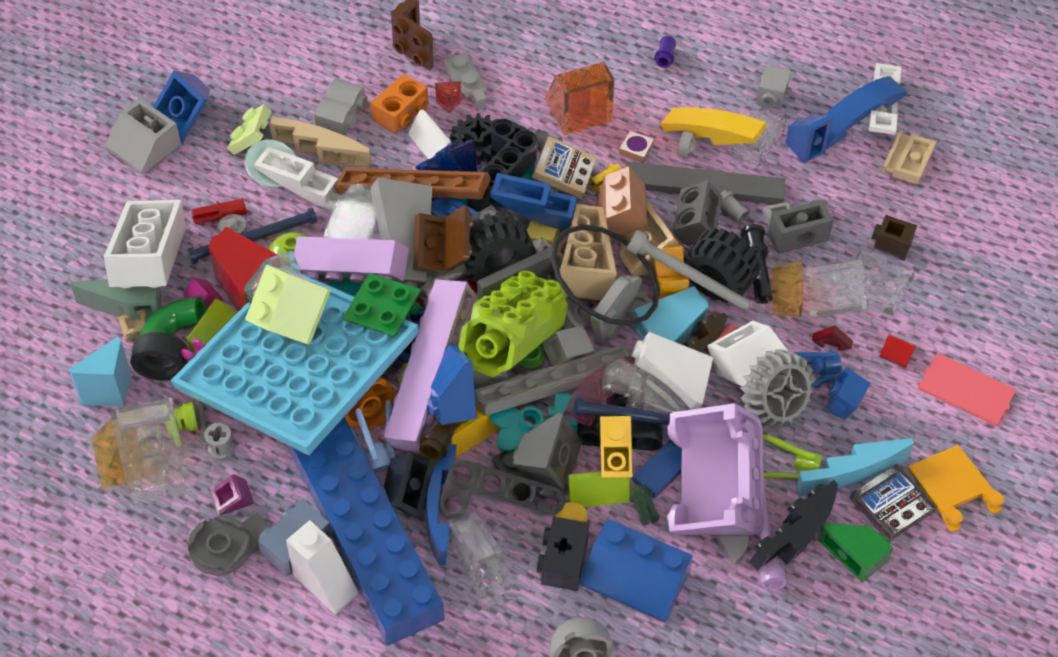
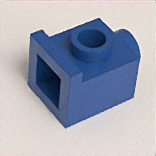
M847 367L833 380V385L827 393L830 399L825 406L831 414L844 420L858 408L871 384Z

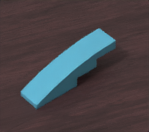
M913 439L854 444L851 455L827 458L824 469L800 471L796 484L798 496L808 495L817 485L822 484L825 487L833 480L836 481L839 489L884 473L909 458L914 444Z

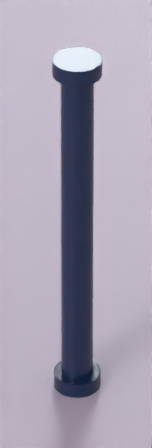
M311 207L305 213L241 233V235L255 241L309 222L315 224L318 221L315 211ZM208 245L196 249L193 247L187 249L192 264L198 263V259L210 256Z
M576 398L574 404L575 416H582V414L605 417L631 416V420L663 425L670 424V413L584 402V398Z

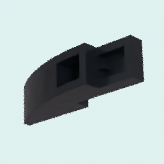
M835 480L825 487L822 484L817 485L807 495L809 498L805 501L799 498L788 507L787 510L790 514L783 521V525L775 532L776 536L772 539L766 536L754 547L757 552L749 562L757 571L778 556L788 565L807 547L820 531L833 508L838 484Z

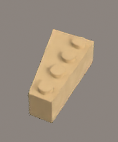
M576 204L571 227L584 224L608 229L603 207ZM580 230L570 233L568 236L560 273L562 279L577 298L594 301L602 300L615 282L617 272L610 238L602 232Z

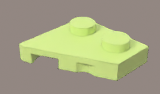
M265 104L256 109L250 108L243 115V124L238 126L230 135L232 141L227 149L235 155L263 138V134L259 130L260 128H266L267 120L271 114V110Z

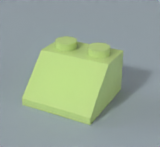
M266 265L245 320L268 331L310 345L331 289L287 270Z

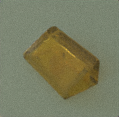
M795 261L772 268L773 315L801 317L804 303L802 261Z

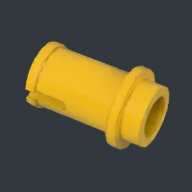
M610 164L607 167L608 169L590 177L589 184H595L591 188L596 193L600 191L606 175L622 169L618 164Z

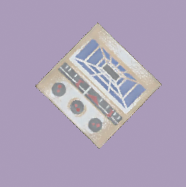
M548 136L532 178L546 184H551L552 187L582 199L597 157Z

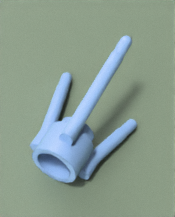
M387 400L385 403L386 423L390 420L392 414L390 400ZM357 408L355 412L367 444L366 451L353 428L351 430L374 473L387 470L390 461L396 458L394 448L388 441L387 448H384L382 443L373 444L361 409Z

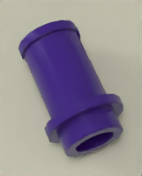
M671 36L662 37L659 50L655 53L654 59L660 67H668L674 62L673 52L676 47V40Z

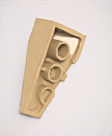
M646 198L647 227L639 229V231L646 234V238L651 240L650 244L657 248L683 247ZM636 231L623 237L630 242ZM620 241V258L633 276L649 275L648 270L638 256L626 249L627 246ZM683 247V256L685 257L687 251ZM644 253V257L655 273L654 258Z

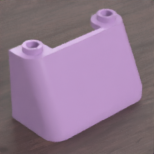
M735 403L670 413L668 436L670 440L682 448L681 504L673 505L667 514L669 532L676 535L760 534L764 525L763 430L759 418Z

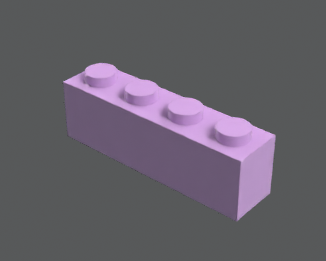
M297 236L291 269L317 281L319 277H326V280L332 282H342L343 278H346L352 282L363 284L369 273L393 281H403L409 248L396 240Z

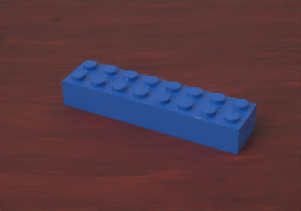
M345 417L341 419L310 455L288 445L289 452L320 514L330 522V534L386 645L389 646L444 621V603Z

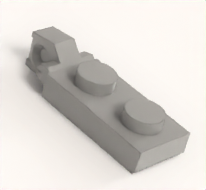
M467 52L443 59V66L462 100L465 99L467 101L471 99L477 111L487 108L485 105L486 85Z

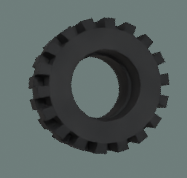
M496 212L495 215L491 216L488 213L484 215L485 218H477L473 221L474 224L469 235L472 253L468 261L464 263L473 282L476 281L477 283L478 280L536 253L525 225L518 217L514 218L513 214L507 213L503 216L502 212ZM504 248L503 250L497 253L491 254L497 249Z
M717 228L705 230L684 257L685 264L741 296L746 293L758 277L759 270L761 269L758 255L754 253L755 250L743 238L741 239L737 234L730 233L722 228L720 230ZM692 281L693 285L706 296L708 295L716 301L720 300L721 302L728 303L727 300Z

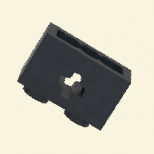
M553 516L551 528L545 527L542 545L547 546L545 555L539 554L536 572L542 573L541 585L578 591L589 539L590 523Z

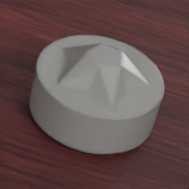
M688 131L682 133L677 152L679 157L688 159L689 155L695 151L697 143L694 133Z
M237 214L224 216L218 225L219 232L225 227L239 234L247 232L245 219Z

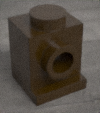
M885 215L882 225L876 224L871 237V239L876 240L874 248L900 257L899 260L905 261L913 242L917 225Z

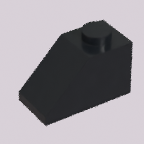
M411 451L390 461L384 489L393 508L417 519L421 518L434 462Z

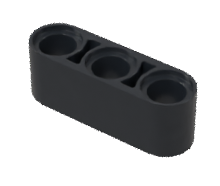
M590 414L578 416L577 435L582 440V445L601 447L600 417L605 416ZM631 420L632 449L656 451L662 447L663 424Z

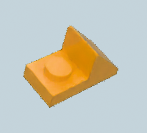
M682 246L659 248L684 263ZM654 259L655 276L660 288L659 299L688 288L689 278Z

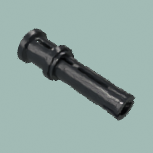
M759 224L745 226L741 230V238L755 250L754 253L758 255L759 263L761 264L760 273L753 282L755 302L767 304L768 301L771 302L773 300L766 264L769 251L768 247L764 244L765 228Z

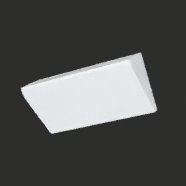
M420 110L409 131V136L432 164L439 166L452 159V143L426 111Z

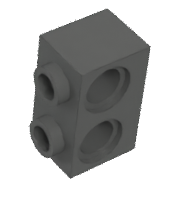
M708 180L682 188L680 191L673 231L687 246L693 245L705 230L717 228L722 195Z

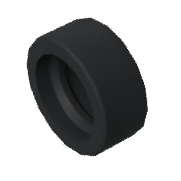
M162 332L145 333L134 340L130 364L132 369L143 377L157 381H170L187 364V360L183 358L181 350H188V347L180 338ZM151 355H160L167 358H158Z

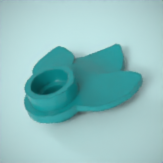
M512 407L490 415V420L501 428L497 437V447L500 450L509 452L515 451L523 435L545 422L542 412L535 407H526L521 410ZM525 421H531L534 425L528 424Z

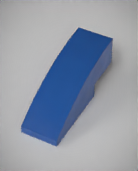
M497 173L491 191V198L508 209L535 222L560 230L571 228L577 197L551 192V184Z

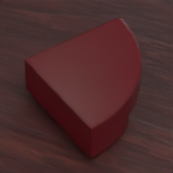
M836 325L817 331L812 336V342L823 348L827 344L838 347L839 351L852 349L853 340Z

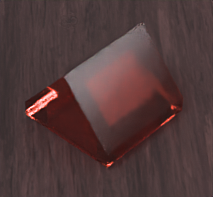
M461 81L435 83L436 103L449 113L462 101Z

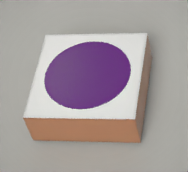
M630 131L620 147L619 155L644 163L654 145V139Z

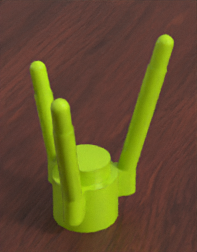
M763 434V440L796 455L793 468L798 470V473L763 472V478L798 480L800 471L819 469L822 455L802 450L769 434Z

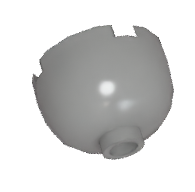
M576 617L560 624L554 631L549 645L550 657H615L616 654L608 630L598 621L588 617Z

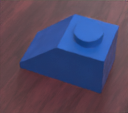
M830 115L809 116L800 121L793 122L788 126L786 145L803 163L824 154L833 118Z

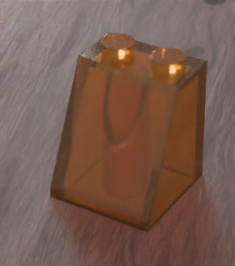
M605 61L555 75L545 96V101L563 135L612 122L615 79Z

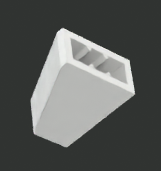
M648 332L643 341L638 340L632 353V357L636 358L633 370L679 411L699 409L703 404L713 357L651 332Z
M309 520L286 540L294 577L335 615L359 595L332 540L313 522Z

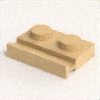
M900 130L884 162L881 173L889 172L893 174V177L918 185L934 152L936 141L914 134L908 136L903 134L904 131Z

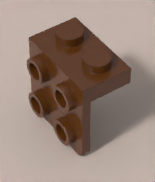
M405 0L398 4L391 12L393 48L399 54H404L411 58L416 65L431 70L434 67L433 36L428 30L420 26L419 0Z
M462 206L447 217L423 213L415 216L413 270L446 275L468 261L472 253V245L469 243V235L473 223L470 207Z

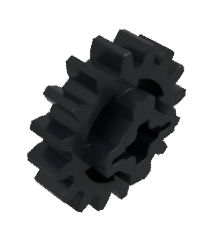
M477 113L476 118L466 115L465 122L461 119L457 120L458 126H452V134H450L452 151L458 152L459 159L467 157V163H470L473 159L477 161V164H481L482 159L489 163L491 157L497 154L491 147V125L498 119L491 121L490 115L481 118L480 113Z

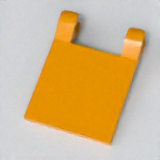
M959 445L911 464L907 468L939 511L945 525L951 532L960 529V522L963 521V515L955 507L982 496L985 506L991 514L1002 510L1000 505L1004 503V497L990 486Z

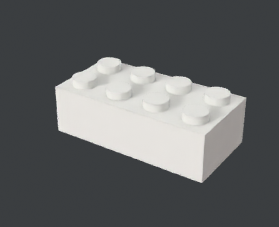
M181 200L126 202L104 255L109 287L126 289L133 286H148L157 288L167 285L186 230Z

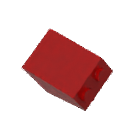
M225 227L218 235H215L208 245L216 280L238 312L254 297L265 266L270 265L282 268L279 255L228 227Z

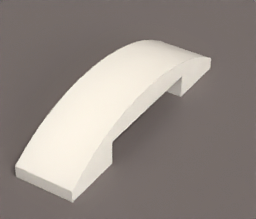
M876 63L873 81L890 76L900 85L901 67ZM897 102L888 108L883 105L875 111L871 110L868 130L895 135L898 116L896 114Z

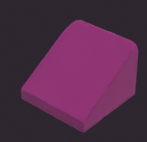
M232 474L210 490L219 515L254 504L247 481L235 474Z

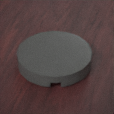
M217 516L208 522L205 520L199 523L190 534L187 542L189 557L194 566L205 574L215 576L229 574L239 569L248 559L251 550L250 536L245 526L232 517Z

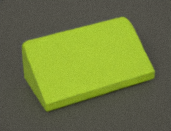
M215 299L187 337L189 350L192 353L195 351V346L192 343L193 339L200 340L206 345L237 312L222 301Z
M601 471L568 475L567 491L569 502H576L583 507L628 503L630 500L629 478H601Z

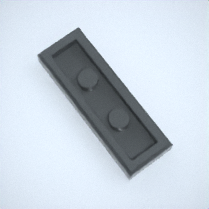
M553 247L544 249L478 280V300L484 296H491L492 291H500L501 284L511 276H518L520 271H531L540 278L553 273L554 269L551 262Z

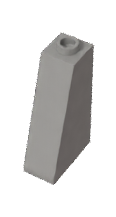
M378 177L371 186V195L381 240H396L409 248L404 280L396 282L420 289L427 282V272L413 270L415 216L419 213L431 215L432 186Z

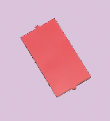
M939 353L935 356L930 367L925 368V376L918 386V390L995 426H998L1003 414L1009 411V403L1016 392L1015 388Z

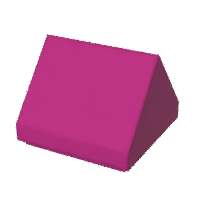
M192 277L183 294L185 298L202 297L206 310L215 299L223 300L221 295L207 280Z

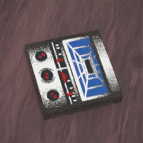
M895 464L850 494L851 501L889 542L933 514L937 508L898 464Z

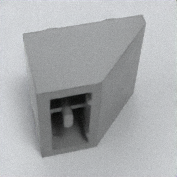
M139 98L119 114L105 147L109 152L143 175L179 147L181 142L177 124Z

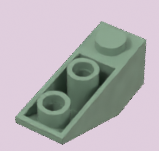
M108 279L71 282L76 303L117 317L127 315L130 316L131 320H141L140 315L135 316V312L145 308L146 318L148 319L161 308L160 287L133 286L126 289L109 287Z

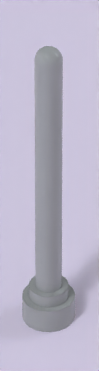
M637 230L626 248L628 251L635 255L637 253L641 255L645 253L743 310L750 308L751 303L748 299L650 244L651 240L647 239V235Z

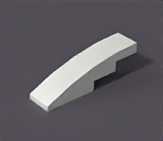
M267 147L254 164L255 169L286 189L348 219L353 217L364 202L363 194L337 193L335 185L338 178L315 170L313 162L277 149Z

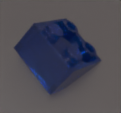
M472 139L464 143L458 140L450 146L448 145L435 153L434 157L423 161L415 168L416 170L478 172L474 142Z

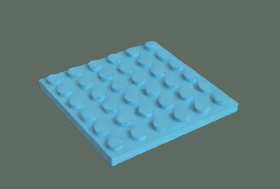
M283 266L281 269L331 289L310 345L268 331L246 321L245 318L252 303V298L183 367L171 382L175 389L310 455L419 334L417 324L404 320L398 333L393 337L345 321L343 316L355 297Z

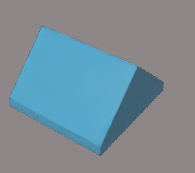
M116 337L68 369L79 401L83 405L120 407L125 405L131 370L122 342L119 337Z

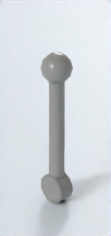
M193 398L197 404L202 434L199 441L202 446H208L204 438V432L207 427L203 402Z

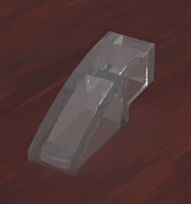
M620 358L605 366L602 388L627 396V408L664 413L691 410L671 388L644 369Z

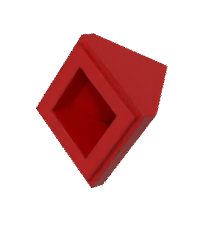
M888 334L879 357L906 368L917 345Z

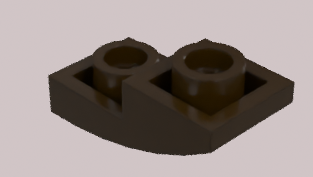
M726 313L716 318L711 314L698 323L700 328L692 334L693 338L683 345L702 352L722 331L728 318Z

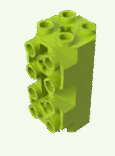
M520 271L518 276H511L501 284L500 291H492L491 296H484L474 303L471 320L462 326L459 349L463 353H467L472 361L473 370L490 377H495L501 372L511 369L560 329L565 323L568 308L566 294L557 281L537 277L531 271Z

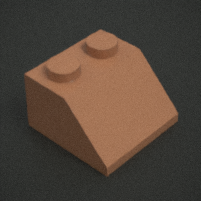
M629 166L606 175L596 199V206L603 207L608 230L624 236L647 227L645 183Z

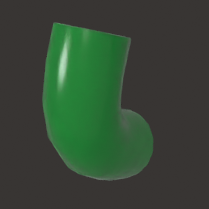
M197 296L168 303L147 319L140 335L149 332H162L172 335L181 328L197 325L207 311L202 297Z

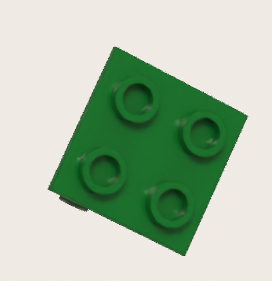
M369 273L343 316V320L395 337L407 315L418 312L419 303L415 301L421 289Z

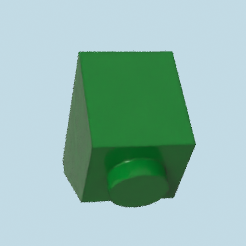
M826 523L822 526L818 539L862 583L889 561L893 550L888 539L883 534L877 533L871 526Z

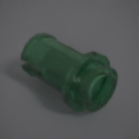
M645 484L633 487L630 490L631 495L629 499L630 502L635 504L642 525H649L648 519H650L651 524L657 522L660 516L651 498L652 490Z

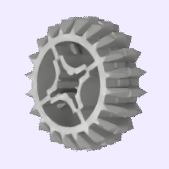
M775 349L774 352L766 351L764 357H757L756 365H749L750 374L743 376L747 382L746 385L740 387L745 392L740 399L745 403L744 409L755 414L761 421L762 426L774 429H781L782 426L790 427L792 421H800V413H807L805 408L807 403L813 402L809 398L810 394L816 391L811 386L816 380L810 375L813 369L807 365V361L803 357L798 356L797 353L782 349Z

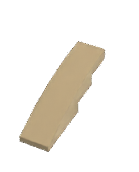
M272 116L270 121L272 140L293 143L295 152L317 154L319 163L371 168L370 148L355 140L320 126Z

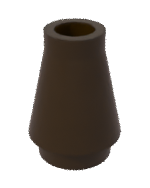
M439 422L421 438L419 451L423 457L434 462L446 457L454 431L457 428L456 422L441 425Z

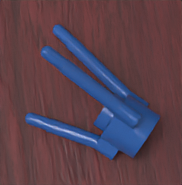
M835 351L794 352L798 356L805 358L807 365L812 364L816 375L820 374L822 378L811 384L813 388L827 382H833L835 375L841 373L842 361L839 354Z

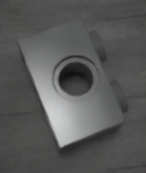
M823 200L772 212L768 235L778 254L829 241L833 218Z

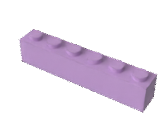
M435 279L433 288L428 294V304L419 322V334L411 346V356L402 374L399 393L394 398V408L390 420L385 426L384 438L396 450L420 453L421 438L438 422L434 416L430 415L428 398H431V385L447 346L454 344L459 348L462 326L470 320L477 295L467 282Z

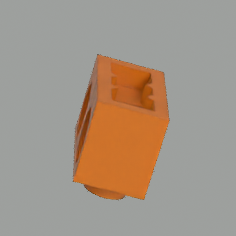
M403 73L370 103L372 121L396 135L402 128L409 126L420 110H426L429 104L428 87Z

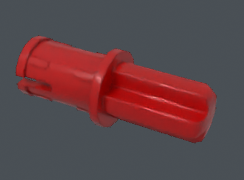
M244 198L222 203L216 201L214 205L192 209L191 214L194 224H202L221 220L224 216L230 214L247 215Z

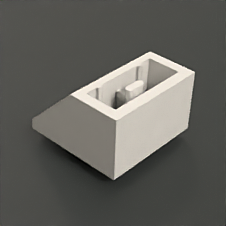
M751 321L707 345L710 356L713 357L712 363L716 376L740 386L746 385L747 381L743 376L750 374L749 365H756L757 357H764L766 351L774 352L775 349L788 351L770 326L756 321Z

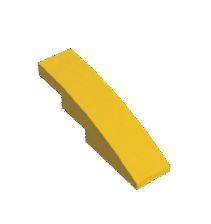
M698 107L672 108L660 123L665 132L694 133V138L709 137L714 146L756 143L767 128L766 122L742 114Z

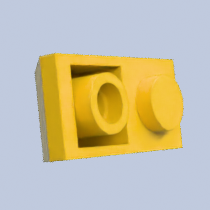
M631 416L600 417L601 478H632Z

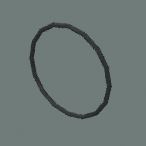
M581 224L565 229L553 243L551 262L556 279L567 296L587 314L609 324L632 326L648 320L658 307L660 288L654 270L644 255L636 254L649 272L654 287L653 305L644 316L633 320L611 319L591 310L571 292L561 277L556 260L558 246L568 234L580 230L602 232L621 241L625 246H628L629 241L623 236L600 226Z

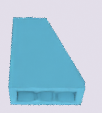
M695 286L659 299L658 307L649 319L635 324L633 327L642 341L648 332L683 345L700 328L698 323L706 318L709 304L706 297L700 295ZM653 302L634 309L633 319L644 316L653 305Z

